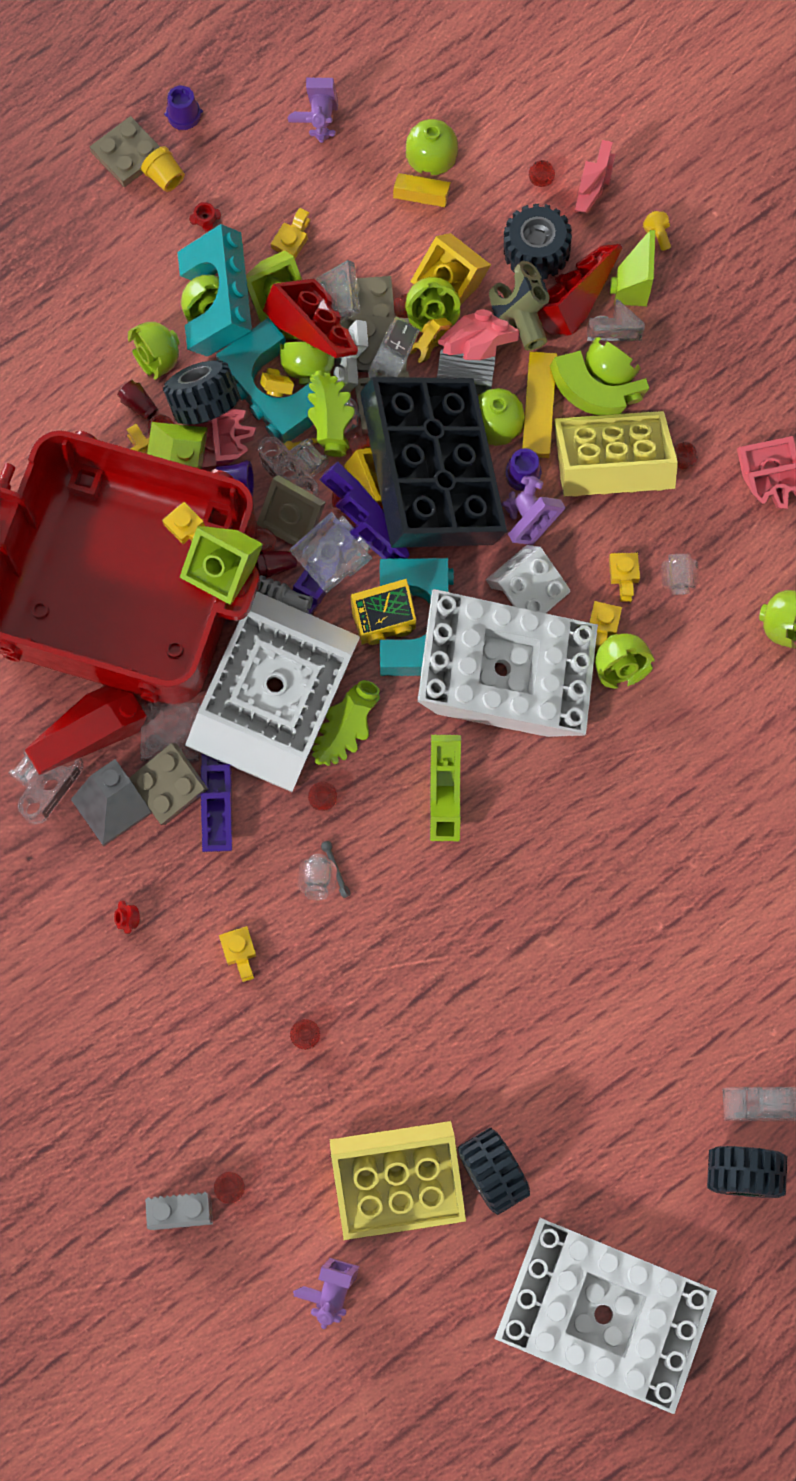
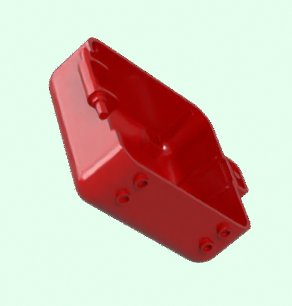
M58 430L43 435L32 447L28 458L29 463L17 492L12 491V486L10 485L16 467L5 463L0 474V654L13 662L25 661L140 695L142 699L152 703L161 701L167 704L180 705L193 700L202 690L226 619L238 621L244 619L249 614L260 583V577L257 568L254 567L232 604H228L181 579L180 574L192 541L189 539L182 544L164 526L162 520L185 502L204 521L206 527L238 530L254 539L257 531V521L249 489L225 471L214 469L209 472L97 440L95 436L84 431L72 433Z

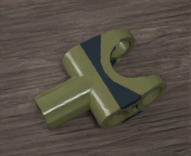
M521 261L514 269L515 287L513 293L505 284L496 283L489 291V298L494 316L506 320L509 325L518 329L524 349L532 351L541 348L547 343V338L537 312L549 302V294L537 268L530 262ZM498 291H500V292L502 293V295L504 296V298L501 297V295L498 294Z

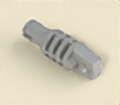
M263 575L259 576L260 583L257 592L305 613L309 612L313 603L311 596L297 593L291 590L285 583L281 584V582L274 581L271 578L266 579Z

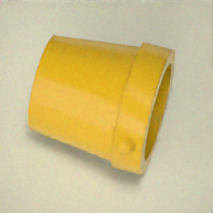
M166 146L159 147L151 152L141 165V171L165 192L174 190L185 177V173Z

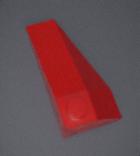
M621 244L598 247L576 263V270L570 271L565 275L561 274L555 278L557 284L547 290L549 302L537 312L544 330L551 335L564 334L565 336L572 335L578 331L579 326L587 319L623 249Z
M315 278L274 283L272 285L263 312L271 319L273 324L334 358L357 355L358 349L348 329L342 327L340 323L341 315L339 311H334L331 306L333 300L330 294Z
M104 686L83 696L25 749V752L39 775L139 733L147 715L133 693Z

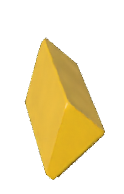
M398 173L393 188V198L446 207L451 182Z

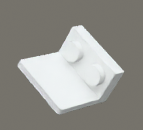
M526 545L486 579L491 589L503 591L514 607L547 613L570 593L569 587L539 546Z

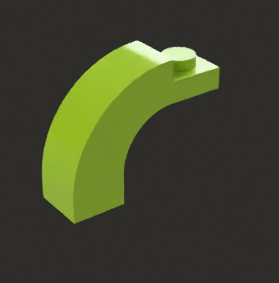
M581 351L555 357L550 365L554 381L563 396L574 406L590 414H621L627 405L642 401V397L649 390L646 378L618 386H608L596 381L588 372Z
M431 735L430 841H460L461 735Z

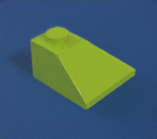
M650 230L619 265L617 276L611 277L610 294H615V305L647 307L654 279L655 230Z
M285 250L260 261L246 275L248 292L260 323L269 318L263 312V308L274 283L302 280L294 257Z
M152 422L147 454L202 469L208 429L207 427Z
M199 526L193 537L180 578L222 601L232 604L253 571L263 544L238 530Z

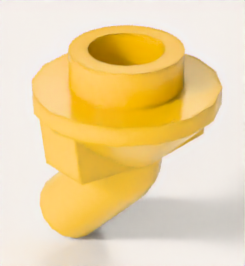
M659 211L650 213L643 222L644 230L647 233L650 230H655L661 251L671 248L665 230L670 227L667 213Z

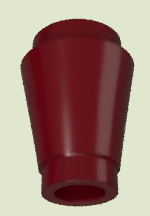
M130 380L119 390L117 396L121 399L120 402L141 417H144L147 421L158 412V408L139 382L135 383L133 380Z
M260 551L255 564L259 576L263 575L269 578L297 567L295 552Z

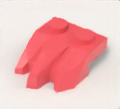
M602 140L597 163L585 162L575 213H588L595 201L602 195L604 184H610L616 155L611 153L613 142Z
M480 309L475 313L464 315L439 339L438 344L444 346L443 353L464 354V360H483L495 357L498 345L518 341L519 330L509 325L506 320L492 315L491 311Z
M231 408L228 412L213 420L188 425L207 427L208 429L202 470L212 471L218 466L228 465L248 451L247 446L243 444L254 440L256 427L240 425L245 419L246 410Z
M793 436L737 448L742 476L752 494L762 504L766 503L769 495H771L776 508L788 509L789 492H793L796 496V447Z

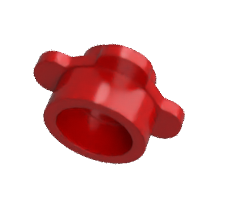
M201 202L195 207L194 214L190 215L189 220L192 225L197 224L204 231L209 232L213 229L215 221L221 218V212L210 203Z
M120 901L118 909H116L114 914V921L117 928L123 929L125 934H130L132 929L138 927L140 914L136 905H126L125 901Z

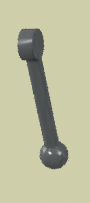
M324 841L321 844V849L328 856L340 886L339 892L341 896L346 898L350 896V890L343 881L331 851L332 843Z

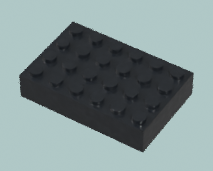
M371 377L360 392L391 548L494 545L507 532L474 378Z

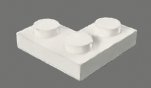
M356 320L348 328L358 349L357 355L335 358L334 361L335 370L333 376L338 377L336 383L342 381L345 384L339 392L350 393L358 385L356 359L368 347L367 323L361 320Z

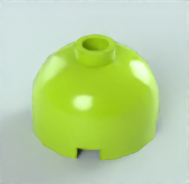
M427 119L419 122L411 129L406 140V158L409 165L417 172L422 173L424 171L431 172L430 175H439L447 172L456 162L458 140L454 130L448 124L438 119Z
M211 274L201 275L192 279L185 286L182 293L181 306L188 323L205 313L213 304L219 288L218 276Z
M427 277L421 279L407 293L405 308L408 319L412 326L422 332L424 325L431 319L445 317L454 325L460 317L458 293L448 281L442 278Z
M145 322L128 331V341L134 340L136 346L132 353L148 376L154 374L153 379L156 380L174 368L178 362V345L180 341L173 330L169 331L167 327L157 322Z
M596 337L589 346L584 361L590 375L596 381L608 386L630 383L641 370L640 366L637 364L634 369L630 365L633 360L608 341L604 346L599 344L601 338Z
M287 342L284 345H280L281 365L290 377L299 379L300 385L309 384L311 382V374L316 371L330 373L334 366V357L306 342Z
M496 388L481 393L478 396L488 444L499 446L512 442V439L517 435L519 436L523 429L525 420L523 404L509 390Z
M785 590L775 594L770 599L768 605H762L759 620L764 621V632L772 642L794 649L796 648L794 643L796 641V591Z
M614 634L608 637L596 652L595 667L601 683L605 687L615 689L618 688L617 683L628 680V686L644 679L653 669L651 662H654V657L647 644L638 636Z

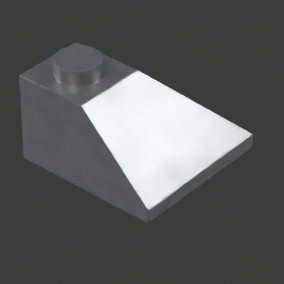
M116 759L93 773L71 798V801L103 846L152 814Z

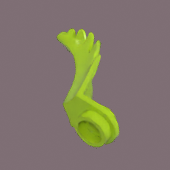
M318 370L311 374L312 377H310L312 383H309V387L315 393L308 394V398L315 407L308 410V417L317 429V442L324 448V453L332 457H343L350 448V443L344 436V430L355 414L353 407L345 406V403L351 398V394L349 392H339L345 384L342 381L336 383L338 381L337 376H331L330 373Z
M362 680L346 693L342 702L329 707L325 717L330 722L321 725L319 732L324 734V736L316 737L314 743L319 745L312 747V750L315 751L312 756L315 758L316 764L330 766V761L333 764H338V757L345 761L347 759L345 749L355 753L358 750L356 738L366 740L369 737L367 715L380 699V690L376 684Z

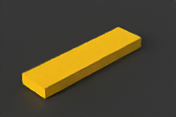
M530 351L522 449H531L538 457L549 458L555 381L550 365L553 359L557 357V353Z

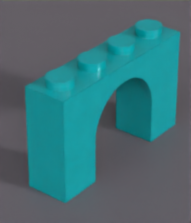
M223 224L218 225L177 252L181 277L192 280L201 275H215L218 273L219 276L218 292L211 307L199 317L185 324L187 350L207 357L252 331L242 234Z
M267 318L255 326L251 332L217 353L216 360L228 363L240 394V400L245 399L248 402L252 415L257 420L262 419L267 425L266 430L274 440L279 439L283 444L287 441H292L314 425L308 417V410L315 406L310 402L308 394L315 392L307 384L291 396L276 398L264 394L255 385V377L259 370L280 355V345L286 343L284 335Z
M448 558L380 559V586L407 579L410 595L420 597L430 604L433 589L448 592V585H454V568H448ZM426 634L411 640H380V676H421Z

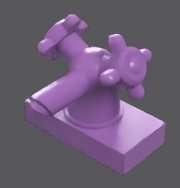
M306 78V90L311 105V112L294 111L287 119L289 123H312L316 130H310V136H315L320 143H323L324 140L336 134L335 130L327 128L333 121L331 118L332 110H338V97L334 79Z
M524 476L521 481L522 484H526L524 491L518 494L517 498L514 491L510 492L509 499L502 502L501 505L510 513L511 519L517 518L518 511L522 516V519L508 533L512 543L533 545L564 511L565 506L560 499L536 498V488L542 489L543 482L534 476Z
M329 1258L321 1267L318 1280L324 1281L322 1291L305 1286L293 1291L294 1297L317 1303L316 1307L318 1309L312 1308L311 1315L317 1317L322 1329H326L327 1325H331L333 1322L340 1323L342 1320L341 1316L346 1315V1310L342 1307L347 1290L357 1279L360 1266Z

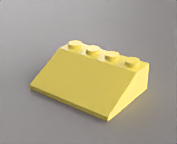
M664 411L554 419L560 480L564 496L605 495L609 493L675 489L678 462Z
M451 1121L330 1139L331 1158L344 1240L466 1222L455 1136Z

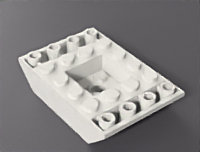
M433 589L417 702L437 715L546 737L584 736L587 730L598 625ZM495 663H502L506 666V676H500L496 673Z
M256 592L249 614L244 619L239 620L199 708L185 746L293 792L360 636L260 592ZM271 678H278L283 683V689L279 692H271L267 688V681Z
M539 1218L494 1339L675 1414L717 1290ZM600 1305H606L612 1312L611 1320L606 1324L598 1323L594 1316L596 1308Z

